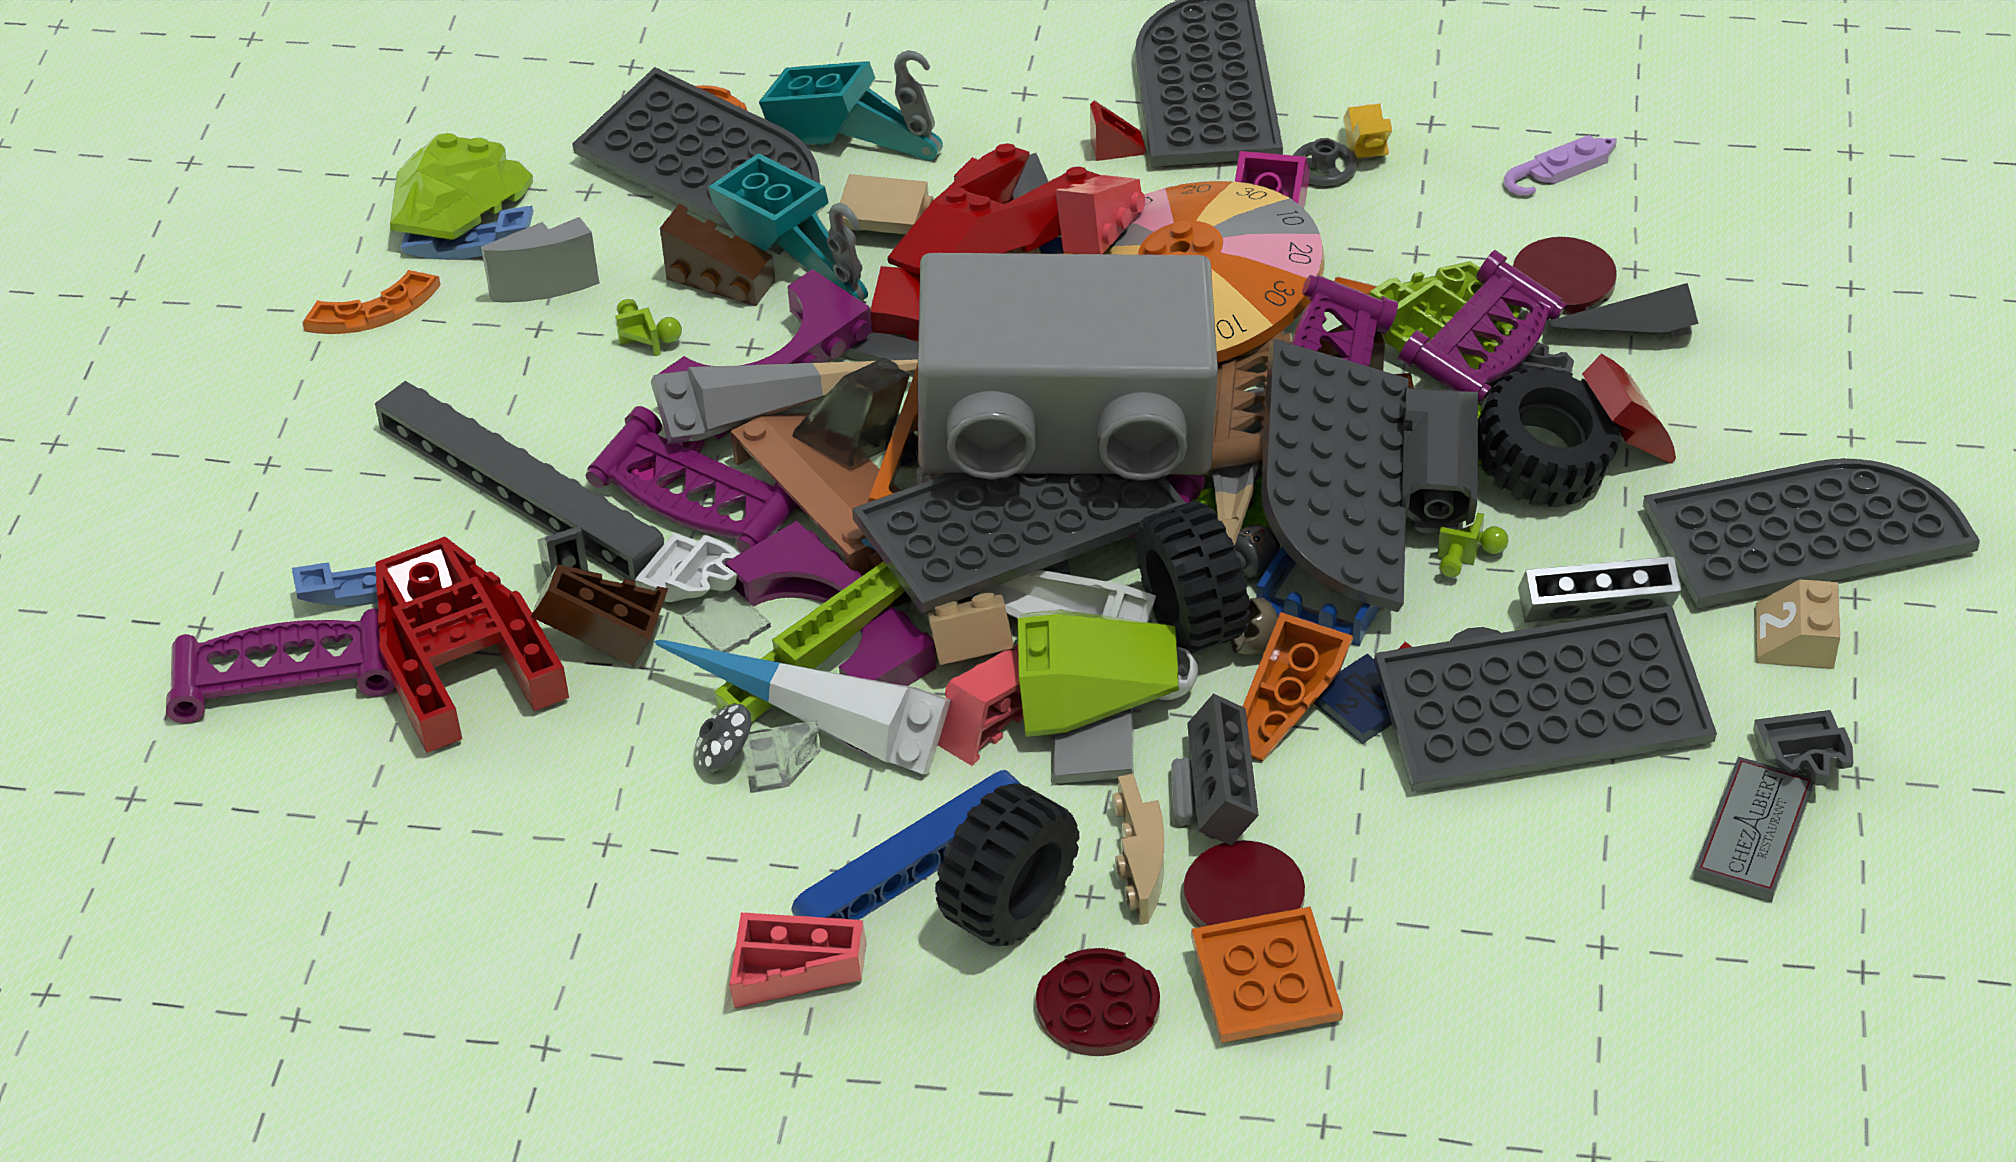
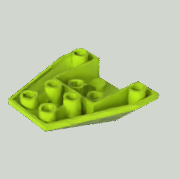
M1063 609L1023 613L1018 617L1019 682L1026 737L1066 733L1179 691L1175 626Z

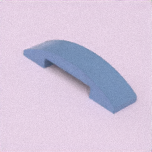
M532 205L501 210L497 222L477 225L454 240L405 233L401 250L409 255L430 259L453 260L483 256L481 246L530 227L534 210Z
M329 562L292 568L297 599L318 604L345 606L378 602L376 566L332 573Z

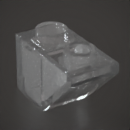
M817 720L749 732V736L742 748L750 793L785 788L794 782L821 752Z

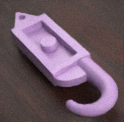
M1587 135L1536 155L1533 160L1510 169L1504 176V185L1508 191L1517 195L1533 194L1536 192L1535 187H1521L1515 181L1531 175L1536 180L1553 185L1608 163V156L1616 147L1617 139L1593 138L1591 135Z

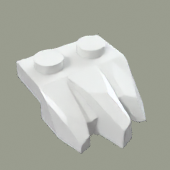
M674 532L636 577L635 583L637 587L655 590L657 586L668 588L664 599L666 602L701 597L709 589L729 591L736 585L737 574L726 567L725 562L741 553L727 543L705 534L698 542Z

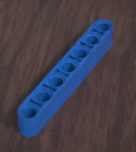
M1000 770L804 890L794 900L791 908L792 914L794 916L862 919L938 871L939 864L943 863L945 858L943 853L948 843L951 844L956 828L965 821L970 809L981 803L982 797L987 793H994L995 788L999 786L1021 783L1007 770Z

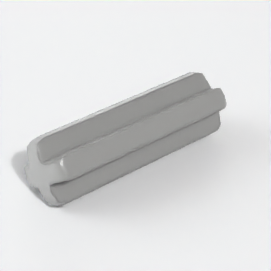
M1188 757L1183 759L1176 758L1171 763L1173 817L1175 818V823L1179 826H1184L1185 824L1192 825L1196 820V807L1191 759Z

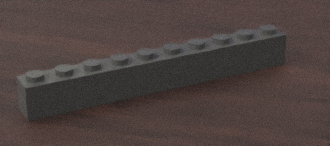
M404 381L375 403L378 422L382 431L552 534L580 526L586 555L628 580L635 581L636 577L664 545L663 534L656 527L645 524L635 518L629 511L622 510L608 502L604 496L593 493L583 487L577 480L570 479L556 471L552 465L543 463L531 456L525 449L514 446L500 434L493 433L479 425L475 419L462 415L454 410L450 404L442 403L429 395L423 388H417L411 383Z

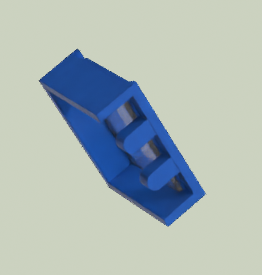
M1282 546L1257 584L1256 598H1264L1269 601L1278 617L1280 612L1352 635L1353 640L1351 644L1357 646L1361 645L1366 631L1380 610V607L1348 598L1321 584L1304 571Z

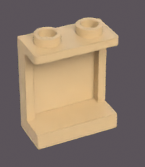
M849 174L840 203L847 205L855 213L860 225L859 230L906 234L934 198L928 195V182ZM843 215L845 226L854 233L855 230L852 224Z

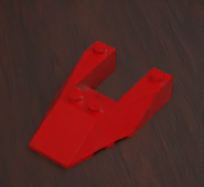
M1000 144L995 150L977 160L931 202L887 257L888 263L920 275L921 258L928 253L1006 254V252L1020 247L1026 252L1034 250L1061 235L1056 190L1060 188L1069 189L1070 185L1084 184L1085 180L1101 175L1087 171L1084 167H1072L1057 178L1004 204L1009 200L1022 167L1030 156V152L1017 148L1013 144Z
M447 537L436 539L375 562L380 653L411 725L426 753L462 740L456 707L434 667L496 644L533 711L569 698L564 666L537 620L531 617L532 612L523 596L517 590L512 592L501 584L500 578L492 571L486 572L476 565V561L472 556Z

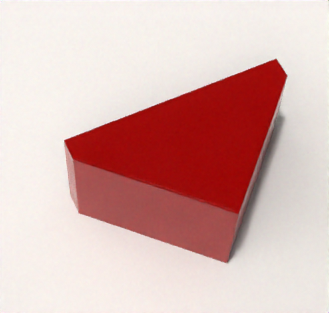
M1094 100L1090 104V141L1096 161L1140 156L1147 151L1139 129Z

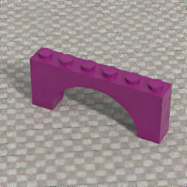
M812 269L787 286L790 312L801 323L796 335L774 354L744 365L831 362L872 333L870 307ZM683 356L658 374L688 371L689 367H708L711 365L701 364ZM733 429L714 435V437L719 440Z
M797 521L725 562L726 567L737 574L736 585L730 590L749 608L766 601L792 597L812 599L825 603L862 577L858 571L851 570L836 551H830L824 546L813 531L806 530ZM890 604L860 630L862 634L861 642L853 655L839 666V674L909 686L936 669V647L934 640L927 632L922 633L913 625L906 613L903 611L899 612Z

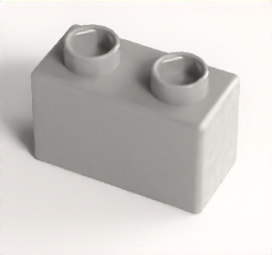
M928 253L921 258L918 335V462L923 471L928 473H967L973 477L990 480L1006 478L1013 474H1117L1126 479L1144 481L1158 479L1164 475H1202L1210 470L1212 464L1218 364L1212 270L1209 258L1202 255Z

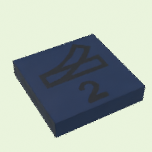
M1368 654L1342 669L1314 702L1317 707L1361 744L1392 725L1374 659Z

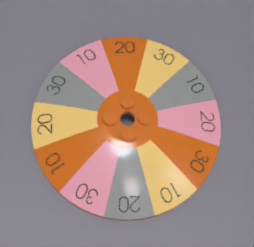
M1233 181L1187 183L1144 194L1145 206L1143 211L1103 253L1113 255H1202L1209 258L1212 270L1217 363L1239 356L1262 345L1288 327L1311 302L1307 299V296L1302 294V289L1309 275L1323 276L1325 260L1322 240L1316 223L1298 203L1277 191L1258 185Z

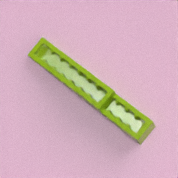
M883 561L773 638L774 649L761 659L815 669L903 594L905 590ZM726 682L714 691L718 710L733 703L742 704L751 713V723L773 705L729 682Z

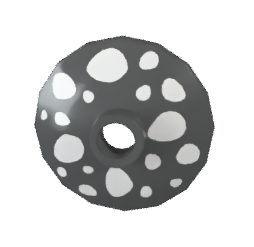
M736 703L727 705L707 719L701 726L693 753L694 763L702 772L713 773L723 769L742 750L749 736L752 724L751 713L744 705Z

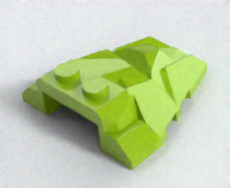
M451 133L437 134L424 148H420L410 156L397 172L390 230L454 240L480 224L482 213L491 209L493 214L501 211V202L503 200L511 199V201L515 202L522 198L533 183V175L519 161L506 160L505 147L500 143L490 142L485 138L469 139L457 137Z
M1471 261L1438 268L1435 276L1424 278L1425 275L1422 272L1414 273L1411 281L1401 283L1397 277L1391 278L1371 290L1369 295L1380 299L1384 296L1398 302L1395 319L1388 332L1383 334L1385 342L1400 353L1416 330L1421 331L1430 337L1431 340L1484 285L1475 279L1480 267ZM1507 304L1512 314L1517 318L1522 307ZM1491 320L1499 333L1509 336V332L1513 328L1511 324ZM1476 336L1482 347L1488 352L1494 353L1495 346H1500L1495 340ZM1461 353L1468 366L1473 369H1478L1479 364L1485 362L1479 356Z

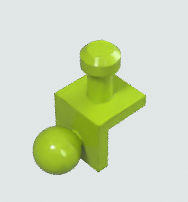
M624 299L617 305L618 315H615L620 345L636 341L650 345L653 355L658 356L661 355L659 339L666 343H672L680 338L682 327L677 319L665 317L656 326L649 307L638 310L636 302L632 299Z
M1477 513L1474 524L1460 530L1441 527L1438 546V558H1441L1439 564L1440 572L1447 577L1458 576L1462 570V563L1474 565L1480 545L1491 554L1503 552L1509 542L1506 531L1500 527L1492 526L1483 532L1485 514Z

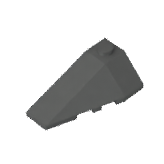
M1688 283L1549 321L1550 328L1657 334L1670 332L1671 338L1692 333L1690 326L1699 324Z

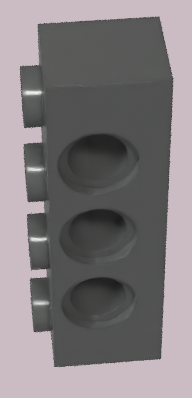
M1671 556L1530 569L1525 571L1518 586L1524 622L1628 613L1671 605L1673 607L1681 592L1675 558Z
M1213 693L1187 723L1199 832L1204 833L1209 838L1220 840L1232 846L1259 816L1246 708Z

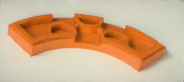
M408 270L394 285L380 292V297L361 303L360 300L346 302H324L317 300L302 322L304 331L321 334H345L370 330L394 322L419 308L437 291L441 285L439 276Z

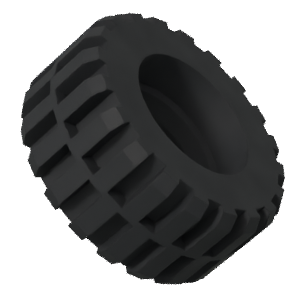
M1535 367L1522 369L1520 373L1518 371L1505 376L1504 380L1497 382L1478 418V461H1482L1481 467L1486 475L1493 476V482L1501 490L1506 488L1511 492L1510 496L1518 500L1522 497L1530 500L1529 504L1540 506L1542 503H1548L1549 507H1559L1564 502L1567 505L1580 502L1582 498L1589 497L1595 492L1597 486H1600L1619 449L1620 425L1610 419L1587 381L1583 378L1580 381L1572 377L1573 373L1564 370L1561 373L1555 372L1554 368L1542 367L1537 371ZM1524 426H1536L1547 429L1559 436L1568 447H1555L1545 444L1532 436Z
M1191 501L1145 517L1137 526L1138 528L1135 533L1137 539L1135 551L1138 556L1136 560L1141 572L1143 588H1145L1147 593L1157 596L1153 611L1158 624L1175 626L1177 647L1187 649L1191 654L1239 638L1247 629L1248 621L1250 620V611L1248 610L1250 598L1246 590L1248 586L1246 578L1243 576L1240 558L1237 557L1234 549L1235 545L1231 537L1228 536L1225 525L1217 518L1216 512L1205 503Z
M1007 784L995 788L994 793H987L981 798V803L978 806H973L970 809L965 821L958 825L951 844L948 843L943 853L945 855L943 863L939 864L937 872L939 880L935 883V892L937 894L936 901L943 916L991 946H1009L1014 944L1015 941H1021L1027 937L1028 932L1035 930L1042 923L1041 919L1045 914H1049L1053 909L1055 900L1059 895L1061 896L1066 887L1064 884L1068 876L1072 874L1074 868L1073 861L1077 857L1079 850L1077 841L1080 839L1078 825L1072 813L1023 784Z

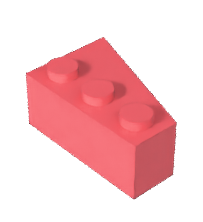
M1101 175L1085 180L1084 184L1070 185L1069 189H1057L1056 198L1063 252L1103 254L1144 209L1145 195L1141 192L1140 179Z
M1018 644L1014 646V649L1002 651L960 676L954 677L946 686L945 696L951 702L938 746L971 766L980 759L978 751L989 741L997 744L1003 738V733L1000 731L1010 721L1015 720L1019 723L1024 718L1019 682Z
M741 912L729 984L734 1008L862 980L867 945L863 920Z

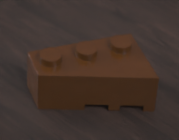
M679 203L660 227L666 280L757 306L775 282L773 255L737 235H734L733 238L726 236L715 229L716 223L708 219L704 223L687 214L689 208Z
M557 564L540 591L531 617L633 666L651 640L668 588L657 586L655 590L637 587L635 581L624 579L622 583L602 579V574Z

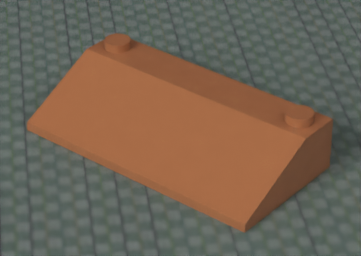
M823 412L760 416L731 430L734 462L740 465L753 458L844 553L846 565L851 570L858 571L862 576L868 573V555L876 552V550L862 543L861 540L866 537L853 520L852 508L868 503L879 468ZM893 483L892 488H891V492H892V493H896V492L901 491V490Z

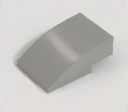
M580 217L548 229L541 222L481 246L489 295L493 302H525L548 299L599 284L592 231Z

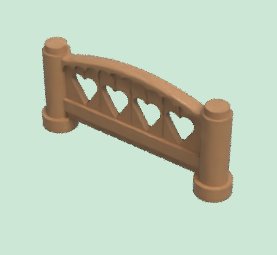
M1281 331L1262 345L1244 354L1217 363L1218 379L1212 464L1210 470L1202 474L1203 476L1210 475L1213 469L1263 461L1267 370L1263 373H1253L1246 370L1262 362H1267L1265 364L1267 369L1268 350L1273 339L1292 343L1293 336L1291 332L1285 333ZM1266 381L1263 384L1265 389L1263 392L1252 393L1244 391L1259 382ZM1264 401L1262 403L1264 410L1259 413L1242 411L1257 402ZM1262 421L1260 424L1262 431L1251 434L1240 431L1255 422Z

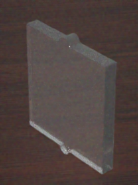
M733 587L729 591H723L711 599H704L703 604L682 615L683 622L713 650L727 653L742 644L748 645L752 638L771 628L770 621Z

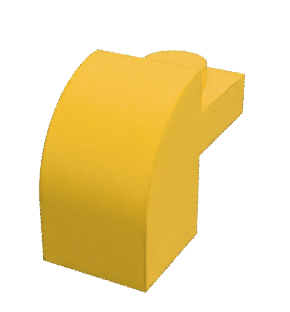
M1381 103L1348 107L1343 120L1347 143L1355 154L1356 159L1388 155L1387 140L1392 133L1390 118L1383 119Z

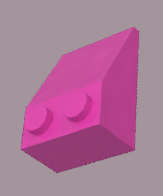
M1246 151L1239 152L1235 182L1249 183L1277 191L1291 198L1304 209L1310 177L1306 157Z

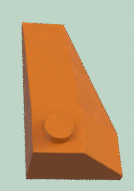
M1280 612L1242 706L1246 708L1251 757L1253 759L1263 762L1339 674L1353 640L1352 635Z

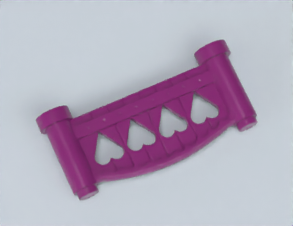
M1493 250L1476 275L1475 279L1484 285L1431 340L1430 337L1416 330L1398 356V360L1409 368L1415 365L1451 390L1478 392L1479 405L1483 403L1492 389L1489 384L1517 368L1537 345L1545 328L1546 321L1559 318L1567 304L1562 302L1561 297L1506 262L1507 257L1497 250ZM1507 304L1524 307L1530 313H1526L1524 320H1520L1512 314ZM1491 320L1509 323L1515 329L1510 330L1509 336H1504L1499 333ZM1476 336L1495 340L1500 346H1495L1494 353L1488 352L1482 347ZM1461 353L1479 356L1485 362H1481L1478 369H1473L1468 366Z
M1309 275L1304 283L1302 294L1307 296V299L1311 302L1298 323L1291 344L1318 351L1322 348L1319 340L1324 339L1343 357L1341 359L1370 367L1375 331L1381 334L1388 332L1395 319L1398 302L1384 296L1377 299L1323 276ZM1324 312L1333 314L1348 331L1327 332L1322 326L1327 320Z
M643 406L634 407L626 416L624 427L588 466V472L585 474L587 481L592 486L602 488L611 482L646 509L676 524L712 535L737 539L736 547L741 553L775 534L795 509H800L796 502L777 483L772 486L687 447H683L678 443L668 444L666 438L658 435L662 431L660 419L651 410ZM652 460L656 461L655 476L650 480L641 479L639 474L633 475L628 473L631 468ZM683 473L685 474V490L681 493L675 494L670 492L669 488L658 486L664 480ZM716 487L715 503L710 507L701 506L699 501L693 502L688 500L690 495ZM742 500L746 501V515L742 520L734 521L729 515L718 513L721 508Z
M378 609L366 610L360 621L303 620L282 622L233 632L200 643L194 636L189 634L178 636L173 642L171 649V690L166 696L167 716L178 723H192L204 715L205 699L357 678L360 691L368 696L380 697L393 691L395 685L379 649ZM352 640L340 656L334 657L322 646L328 641ZM307 644L314 645L306 657L299 662H296L285 652L288 647L292 646L300 648ZM270 649L276 650L275 654L263 667H258L247 657L251 652L263 653ZM239 656L226 672H219L209 663V660L214 657Z

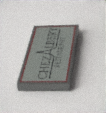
M1738 756L1697 862L1693 878L1772 902L1812 794L1814 783L1808 776L1794 772L1788 773L1781 768Z

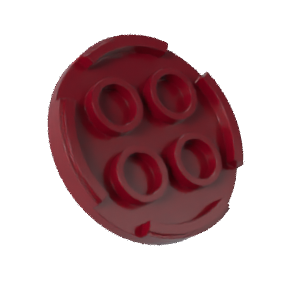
M1550 237L1535 241L1518 253L1513 267L1562 298V302L1567 304L1562 314H1575L1586 311L1587 307L1596 305L1603 300H1608L1613 294L1616 285L1617 270L1609 254L1599 246L1578 238Z
M1238 840L1232 846L1226 843L1213 846L1201 853L1192 862L1184 879V899L1191 913V919L1197 926L1203 927L1303 908L1305 882L1297 864L1283 851L1261 842Z
M1106 948L1079 950L1064 956L1062 962L1042 976L1036 992L1037 1016L1045 1033L1061 1047L1088 1056L1114 1055L1135 1047L1154 1029L1160 1013L1159 986L1150 970H1146L1137 962L1127 958L1124 952Z

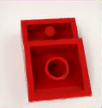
M880 267L870 310L872 333L906 335V339L918 342L920 275L903 268Z
M1601 353L1582 373L1610 419L1620 425L1621 436L1626 443L1672 464L1676 459V454L1667 430L1633 378L1614 360Z

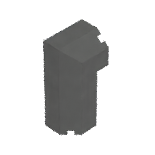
M1405 387L1404 401H1406V409H1404L1401 506L1406 507V522L1407 517L1413 521V527L1423 533L1440 534L1441 527L1458 530V524L1466 521L1467 526L1474 522L1477 508L1478 392Z

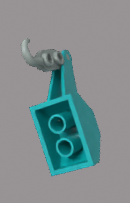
M903 51L896 57L894 62L896 74L895 96L900 109L870 89L875 80L870 61L786 67L759 100V105L766 120L793 133L804 144L828 145L840 133L907 153L925 161L934 160L943 148L941 138L931 132L935 126V120L921 84L911 76L906 65L907 61L914 60L920 63L924 70L928 71L930 69L927 59L916 51Z
M759 153L708 186L713 205L737 236L764 251L778 244L809 271L815 270L860 301L868 297V291L860 280L863 268L856 254L854 245L856 237L845 226L843 215L850 221L855 231L860 229L859 221L855 213L847 205L836 203L829 210L831 225L829 232L826 230L817 216L829 203L825 186Z

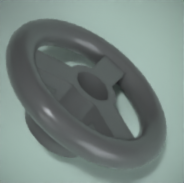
M1320 138L1309 142L1296 150L1293 155L1305 156L1312 152L1311 158H1306L1308 167L1325 171L1328 176H1318L1310 173L1309 184L1317 186L1341 184L1354 175L1358 166L1353 151L1330 138ZM1339 154L1344 156L1348 162L1347 168L1343 172H1340L1335 167L1336 158Z

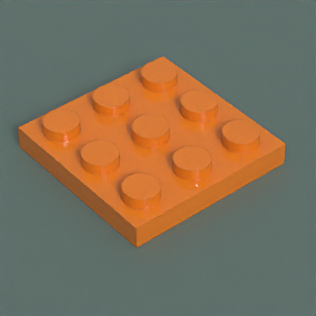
M1311 906L1191 929V940L1221 1043L1342 1020V1006Z

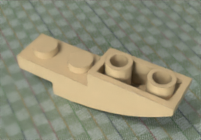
M1134 774L1118 776V793L1112 794L1115 814L1117 817L1123 816L1125 822L1121 825L1123 838H1121V855L1115 857L1119 879L1127 880L1128 886H1125V896L1129 910L1136 909L1140 925L1149 923L1161 894L1164 878V826L1159 801L1143 803Z

